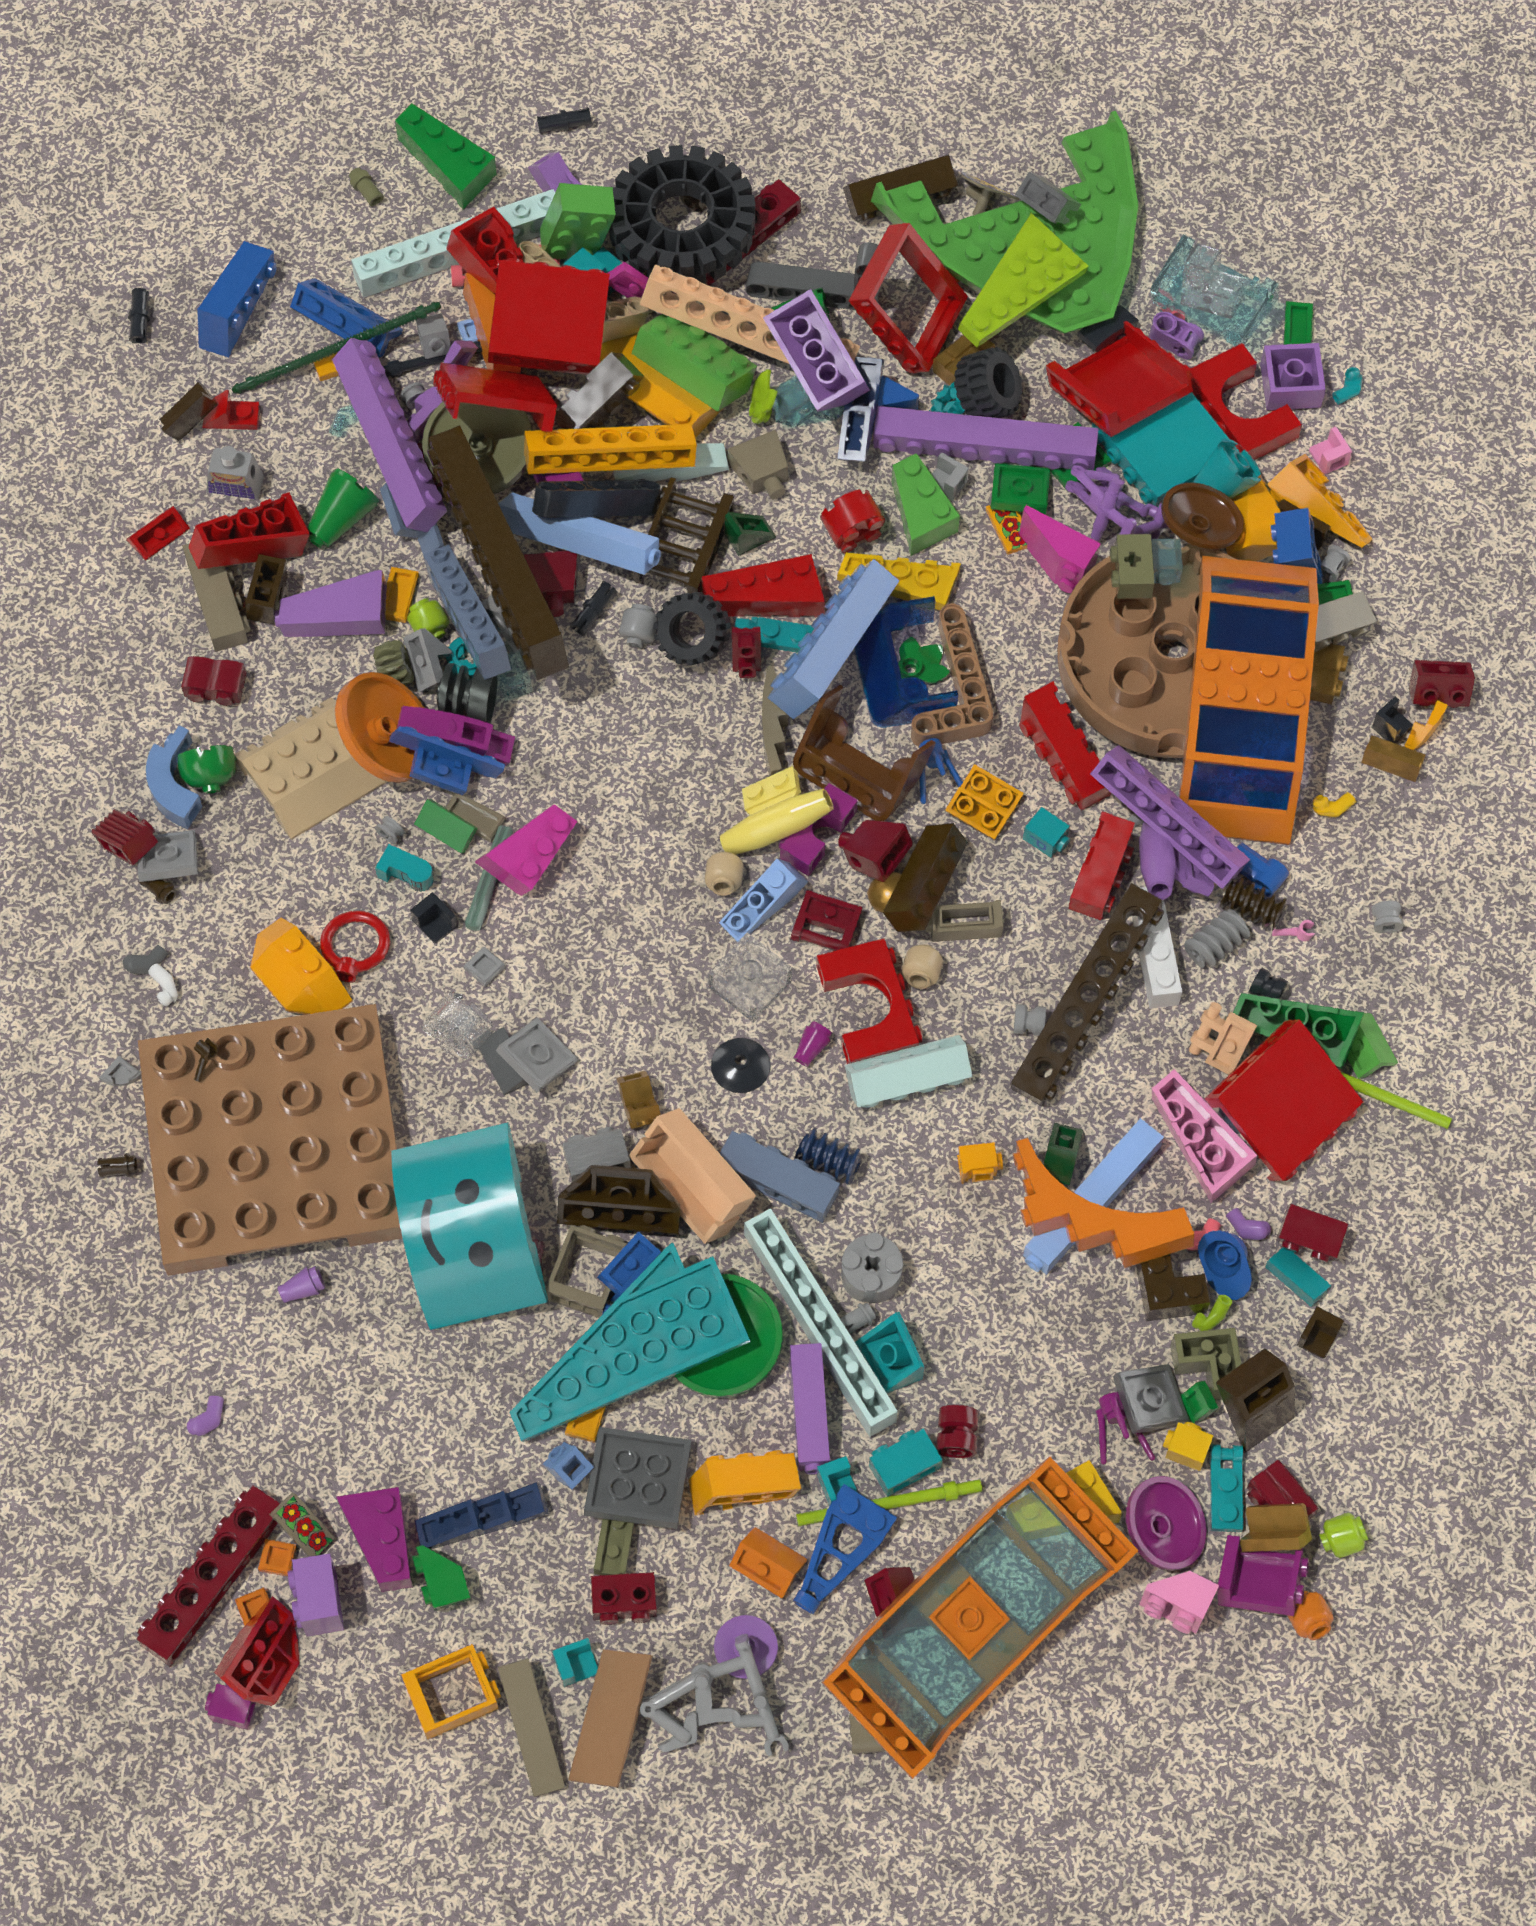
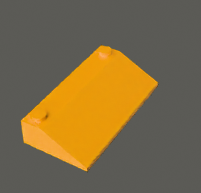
M638 334L603 342L600 362L611 352L622 353L644 375L643 379L639 382V389L631 396H627V398L665 424H692L696 438L719 414L720 411L717 412L633 355L632 350Z

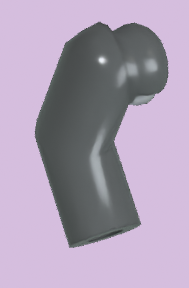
M157 945L148 955H127L123 959V967L129 973L149 974L150 967L154 964H160L168 953L164 948Z

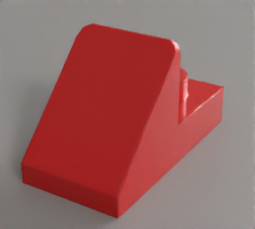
M225 390L214 397L218 405L203 418L202 428L258 430L260 404L253 401H231L229 390Z

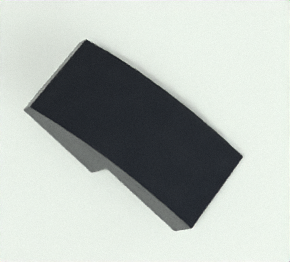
M1118 305L1112 319L1084 327L1078 331L1077 336L1088 347L1098 351L1114 343L1117 335L1125 333L1123 322L1128 321L1134 327H1137L1139 320L1122 305Z

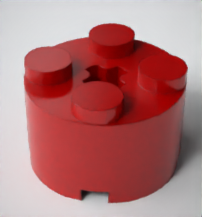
M861 489L853 490L833 501L834 508L829 512L825 508L820 515V520L832 541L843 554L854 550L857 547L856 543L864 539L867 542L878 539L882 534L880 529L885 523V518L870 492L865 490V493H862Z

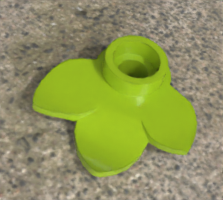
M770 369L763 371L759 375L752 388L749 416L755 424L768 422L777 396V390L770 389V375L772 371Z

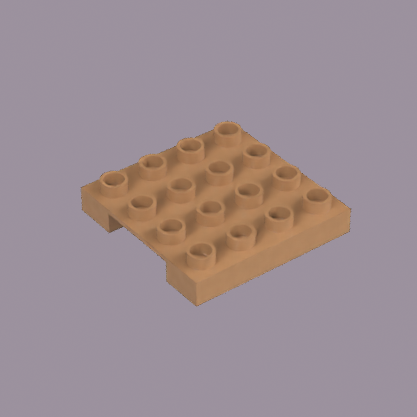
M376 1004L138 1040L162 1262L167 1276L228 1266L227 1256L347 1238L349 1247L402 1239L394 1193L391 1151L397 1149ZM209 1038L217 1046L218 1052L206 1064L202 1080L199 1082L194 1080L201 1055L194 1050V1047L199 1040L205 1042Z

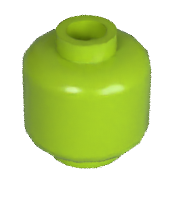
M424 598L409 608L410 613L407 616V620L414 632L425 628L437 639L442 638L446 634L444 630L450 621L438 601Z
M1344 1513L1326 1520L1323 1524L1324 1533L1319 1534L1325 1551L1332 1550L1337 1558H1343L1362 1551L1365 1547L1364 1541L1369 1540L1360 1516L1355 1518L1352 1513Z

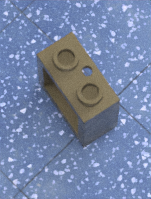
M570 1225L546 1286L548 1301L600 1318L606 1304H610V1299L614 1292L605 1286L602 1297L561 1284L576 1244L616 1257L627 1243L615 1235H608L606 1237L597 1234L594 1229L585 1225L579 1227Z

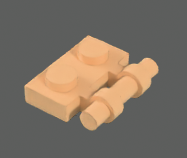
M1212 1002L1209 1008L1204 1010L1200 1018L1202 1023L1199 1029L1195 1030L1191 1036L1189 1052L1193 1055H1199L1201 1050L1208 1052L1209 1055L1205 1063L1229 1075L1236 1069L1257 1025L1233 1012L1229 1013L1226 1020L1220 1018L1219 1013L1222 1006L1219 1003ZM1212 1029L1219 1032L1216 1041L1209 1036Z

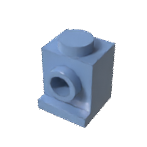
M566 1442L555 1447L549 1453L548 1459L543 1463L556 1480L570 1489H573L594 1468L576 1446H571ZM578 1464L579 1467L568 1476L567 1474Z

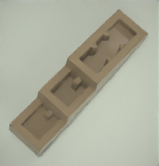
M773 665L767 667L762 702V739L764 758L769 776L782 771L778 755L785 753V739L781 728L788 726L789 715L767 698L774 689L770 685L777 677Z
M529 1658L499 1666L498 1671L533 1796L537 1797L565 1788Z

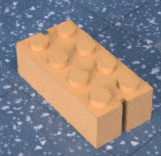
M680 1108L657 1116L645 1132L646 1137L640 1139L629 1157L639 1169L654 1171L680 1204V1216L704 1244L724 1237L740 1219L739 1215L743 1214L755 1199V1193Z

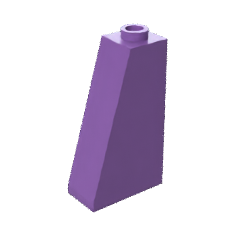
M376 570L280 599L279 610L275 611L276 627H280L284 637L385 634L387 583L383 571Z
M822 1344L790 1345L789 1364L798 1471L805 1470L806 1474L815 1475L817 1474V1466L830 1462Z

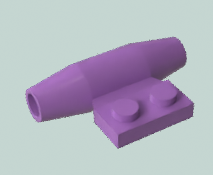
M1143 821L1139 837L1141 874L1148 892L1164 900L1171 895L1174 879L1182 883V887L1187 888L1190 892L1200 893L1209 897L1214 889V882L1175 849L1165 836L1157 833Z

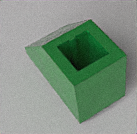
M423 1545L416 1547L418 1555L412 1557L417 1575L424 1573L427 1585L422 1586L421 1590L426 1605L432 1604L435 1611L471 1600L460 1565Z

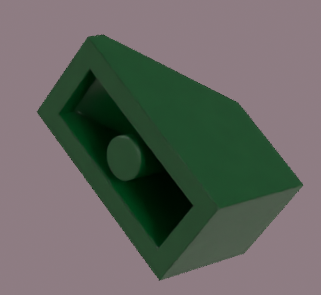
M1054 1123L1043 1165L1060 1183L1070 1185L1083 1129Z

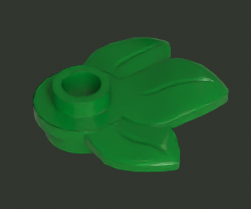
M913 637L905 640L899 648L900 661L896 666L898 678L905 683L923 681L933 684L944 680L950 671L945 666L940 665L943 646L941 644L920 647ZM907 668H913L915 672L908 673L905 670Z

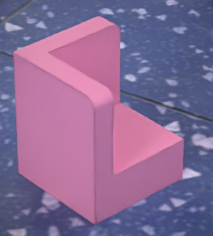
M1337 427L1330 429L1327 440L1309 448L1310 454L1324 475L1348 465L1352 453Z

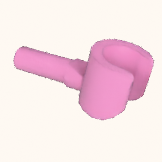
M1304 920L1296 928L1274 929L1272 936H1296L1301 941H1309L1315 933H1306L1303 928L1311 929L1314 926V922Z

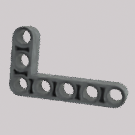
M866 242L859 246L855 274L767 262H754L749 267L746 293L756 298L788 301L810 289L814 290L823 287L826 295V300L823 301L826 307L855 310L850 304L849 299L878 245ZM879 288V290H878L876 296L874 297V299H875L877 302H878V299H879L880 288Z

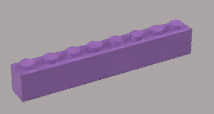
M350 338L332 359L406 528L428 532L447 512L442 496L432 479V474L428 470L423 454L415 441L413 431L406 421L404 411L398 403L394 389L390 385L385 369L376 354L375 347L368 341Z
M882 406L877 407L874 427V448H878L883 452L895 450L912 455L917 453V455L929 454L937 457L940 453H944L949 457L963 458L969 461L977 459L993 463H1016L1021 466H1045L1050 469H1072L1074 465H1078L1086 470H1094L1098 428Z

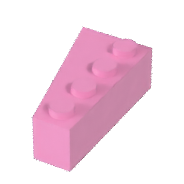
M1175 1069L1152 1088L1151 1099L1212 1203L1256 1165L1257 1155Z

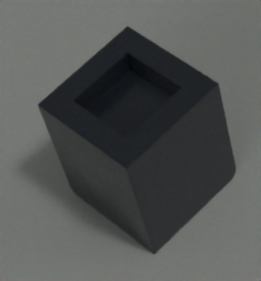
M1396 696L1376 713L1372 729L1385 740L1392 743H1397L1413 727V724L1397 711L1400 700Z
M433 892L410 909L412 921L435 944L457 927L455 914Z

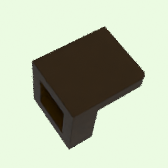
M1316 1306L1297 1346L1324 1359L1338 1335L1344 1320Z

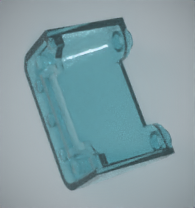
M1183 234L1150 288V294L1154 298L1152 300L1153 303L1162 309H1167L1168 307L1224 336V339L1231 345L1246 344L1279 298V283L1266 277L1263 283H1260V278L1256 276L1252 280L1207 257V251L1202 249L1199 252L1193 248L1195 240Z

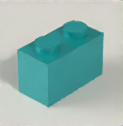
M924 1428L918 1432L910 1430L900 1436L899 1442L890 1447L887 1444L882 1445L871 1453L869 1467L887 1497L941 1468L942 1458Z

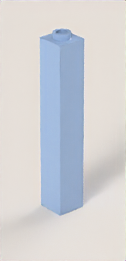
M513 492L498 503L513 534L643 575L659 563L661 551L659 550V538L593 517H541L532 512L534 499Z
M1140 1118L1074 1193L1090 1202L1108 1207L1161 1148L1164 1136ZM1063 1227L1034 1236L1025 1246L1023 1256L1026 1258V1264L1036 1272L1041 1270L1047 1275L1075 1242L1070 1243L1066 1229Z

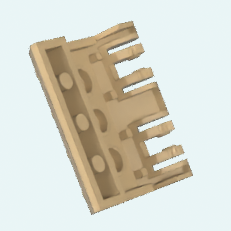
M331 697L320 703L321 708L318 706L311 708L312 717L306 718L300 715L296 717L297 723L291 720L271 732L272 737L269 735L262 737L264 745L260 748L251 744L247 746L248 752L242 749L235 753L236 764L245 776L249 775L273 808L276 820L291 840L388 782L370 774L351 756L340 737L335 718L336 700Z

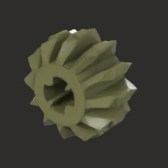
M400 640L386 641L375 647L373 657L377 673L391 676L405 686L413 682L414 674L407 650Z

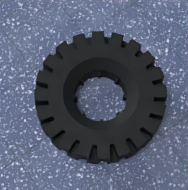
M682 145L669 146L668 157H664L660 148L647 152L648 163H645L640 157L630 162L629 173L622 170L615 179L616 187H613L616 215L609 229L612 246H616V254L622 262L629 260V265L641 273L647 270L648 278L654 266L658 265L670 268L675 273L695 278L699 282L706 284V273H709L714 280H717L726 275V264L734 269L742 261V252L748 253L752 245V235H755V198L752 195V186L747 177L742 178L741 169L734 162L725 166V156L715 151L706 159L705 148L693 145L691 146L689 156L683 155ZM690 196L700 200L701 203L708 207L707 219L701 225L690 230H672L663 226L662 223L655 219L656 207L670 197Z

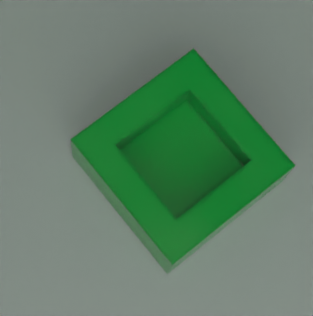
M1206 1381L1195 1383L1181 1395L1185 1409L1194 1424L1203 1421L1219 1408Z

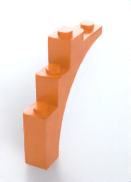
M1028 1138L1016 1141L1017 1153H1013V1159L1017 1170H1023L1026 1179L1022 1180L1027 1195L1024 1197V1209H1021L1020 1212L1025 1227L1031 1226L1034 1236L1065 1227L1070 1243L1075 1242L1079 1252L1110 1243L1115 1259L1120 1258L1124 1268L1194 1247L1195 1234L1184 1207L1164 1212L1134 1213L1114 1210L1095 1204L1070 1191L1053 1177L1037 1157Z

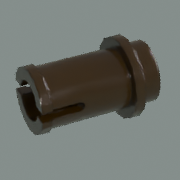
M163 879L139 882L156 896L155 899L159 903L168 904L176 896L174 884L171 882H165Z
M125 1153L122 1157L98 1158L97 1165H101V1168H98L100 1177L122 1174L131 1177L132 1173H137L136 1156Z

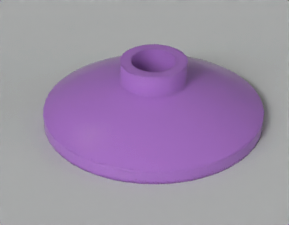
M741 1615L731 1618L721 1626L715 1637L714 1653L717 1662L721 1663L739 1657V1652L735 1646V1638L742 1634H748L749 1644L752 1648L759 1674H764L773 1665L777 1656L778 1643L773 1629L764 1620L755 1616ZM744 1669L729 1673L736 1678L747 1679Z

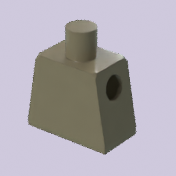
M776 430L728 449L729 466L752 494L766 489L773 500L785 494L782 482L788 480V464Z

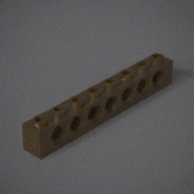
M1133 883L1130 884L1012 1079L1010 1085L1013 1091L1041 1107L1046 1100L1049 1102L1053 1100L1059 1089L1056 1083L1061 1075L1066 1077L1074 1064L1071 1058L1076 1050L1081 1052L1089 1039V1036L1086 1034L1091 1025L1096 1027L1103 1017L1104 1011L1101 1009L1106 1000L1111 1002L1118 992L1120 986L1117 985V982L1121 975L1126 977L1135 962L1132 960V957L1136 950L1141 952L1150 937L1147 935V932L1151 925L1156 927L1164 915V911L1161 910L1162 899ZM1131 916H1138L1143 922L1137 927H1132L1126 921ZM1116 941H1124L1128 945L1127 949L1122 952L1114 951L1111 946ZM1106 965L1113 972L1107 977H1101L1096 973V970L1100 966ZM1091 990L1098 997L1092 1002H1086L1081 998V995L1085 991ZM1076 1015L1083 1022L1078 1027H1070L1066 1020L1070 1016ZM1061 1040L1068 1046L1063 1052H1055L1051 1049V1045L1055 1041ZM1040 1066H1049L1052 1069L1050 1076L1041 1078L1036 1074V1070Z

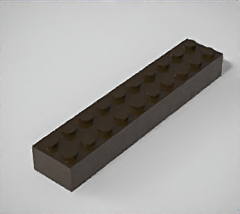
M459 425L428 437L431 449L427 450L432 465L435 466L432 467L434 477L437 483H441L443 486L441 488L447 504L451 503L453 507L451 511L456 523H460L462 526L461 532L466 544H470L473 548L471 553L476 565H480L483 569L481 574L486 586H491L493 590L491 595L496 607H501L503 611L501 612L502 619L506 628H511L513 632L511 636L516 649H521L523 653L521 657L526 670H532L536 679L539 680L569 668L562 634L461 426Z

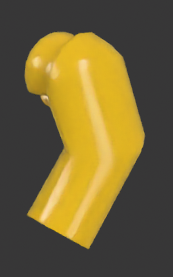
M1349 792L1343 794L1336 801H1330L1326 796L1318 795L1313 799V810L1320 816L1336 818L1352 807L1356 800Z

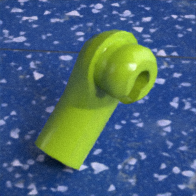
M1219 1295L1208 1317L1203 1313H1197L1192 1322L1193 1328L1200 1331H1208L1216 1327L1224 1320L1232 1305L1231 1298L1226 1295Z

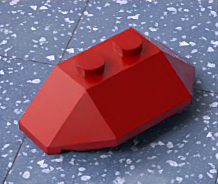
M274 1596L269 1598L237 1634L214 1671L223 1682L244 1700L268 1706L275 1705L300 1664L298 1639L295 1631L297 1623L294 1621L293 1614Z

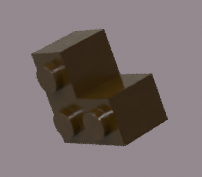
M1170 1254L1136 1264L1146 1322L1197 1315V1313L1207 1314L1210 1298L1205 1274L1174 1278Z

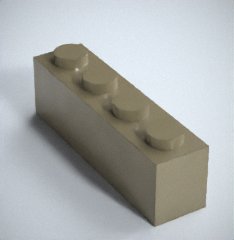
M190 543L182 545L215 652L248 643L246 633L251 632L246 615L240 616L238 610L242 609L243 605L239 592L233 593L231 586L236 585L231 568L226 570L225 566L198 569L188 548Z
M1363 591L1319 605L1314 652L1326 648L1330 645L1329 642L1331 641L1333 645H1337L1348 640L1349 635L1355 639L1369 632L1367 627L1377 621ZM1296 612L1284 616L1268 626L1280 656L1286 657L1293 654L1294 658L1305 655L1309 613Z

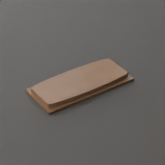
M603 1649L569 1774V1781L619 1787L639 1716L652 1655Z

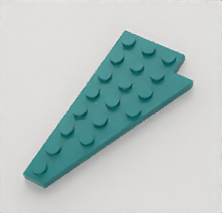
M674 1243L669 1244L509 1412L521 1441L530 1440L751 1342L714 1257H709L684 1268Z

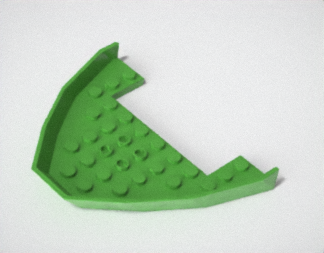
M1116 111L1110 113L1106 124L1065 136L1062 140V145L1082 181L1061 188L1062 191L1081 204L1078 211L1069 210L1066 217L1070 221L1066 224L1051 222L1022 200L943 225L922 181L888 191L885 190L882 182L876 183L871 202L893 224L910 223L948 272L977 293L981 292L1032 213L1089 267L1085 274L1032 309L1024 317L1062 333H1068L1114 317L1131 265L1138 212V200L1128 134Z

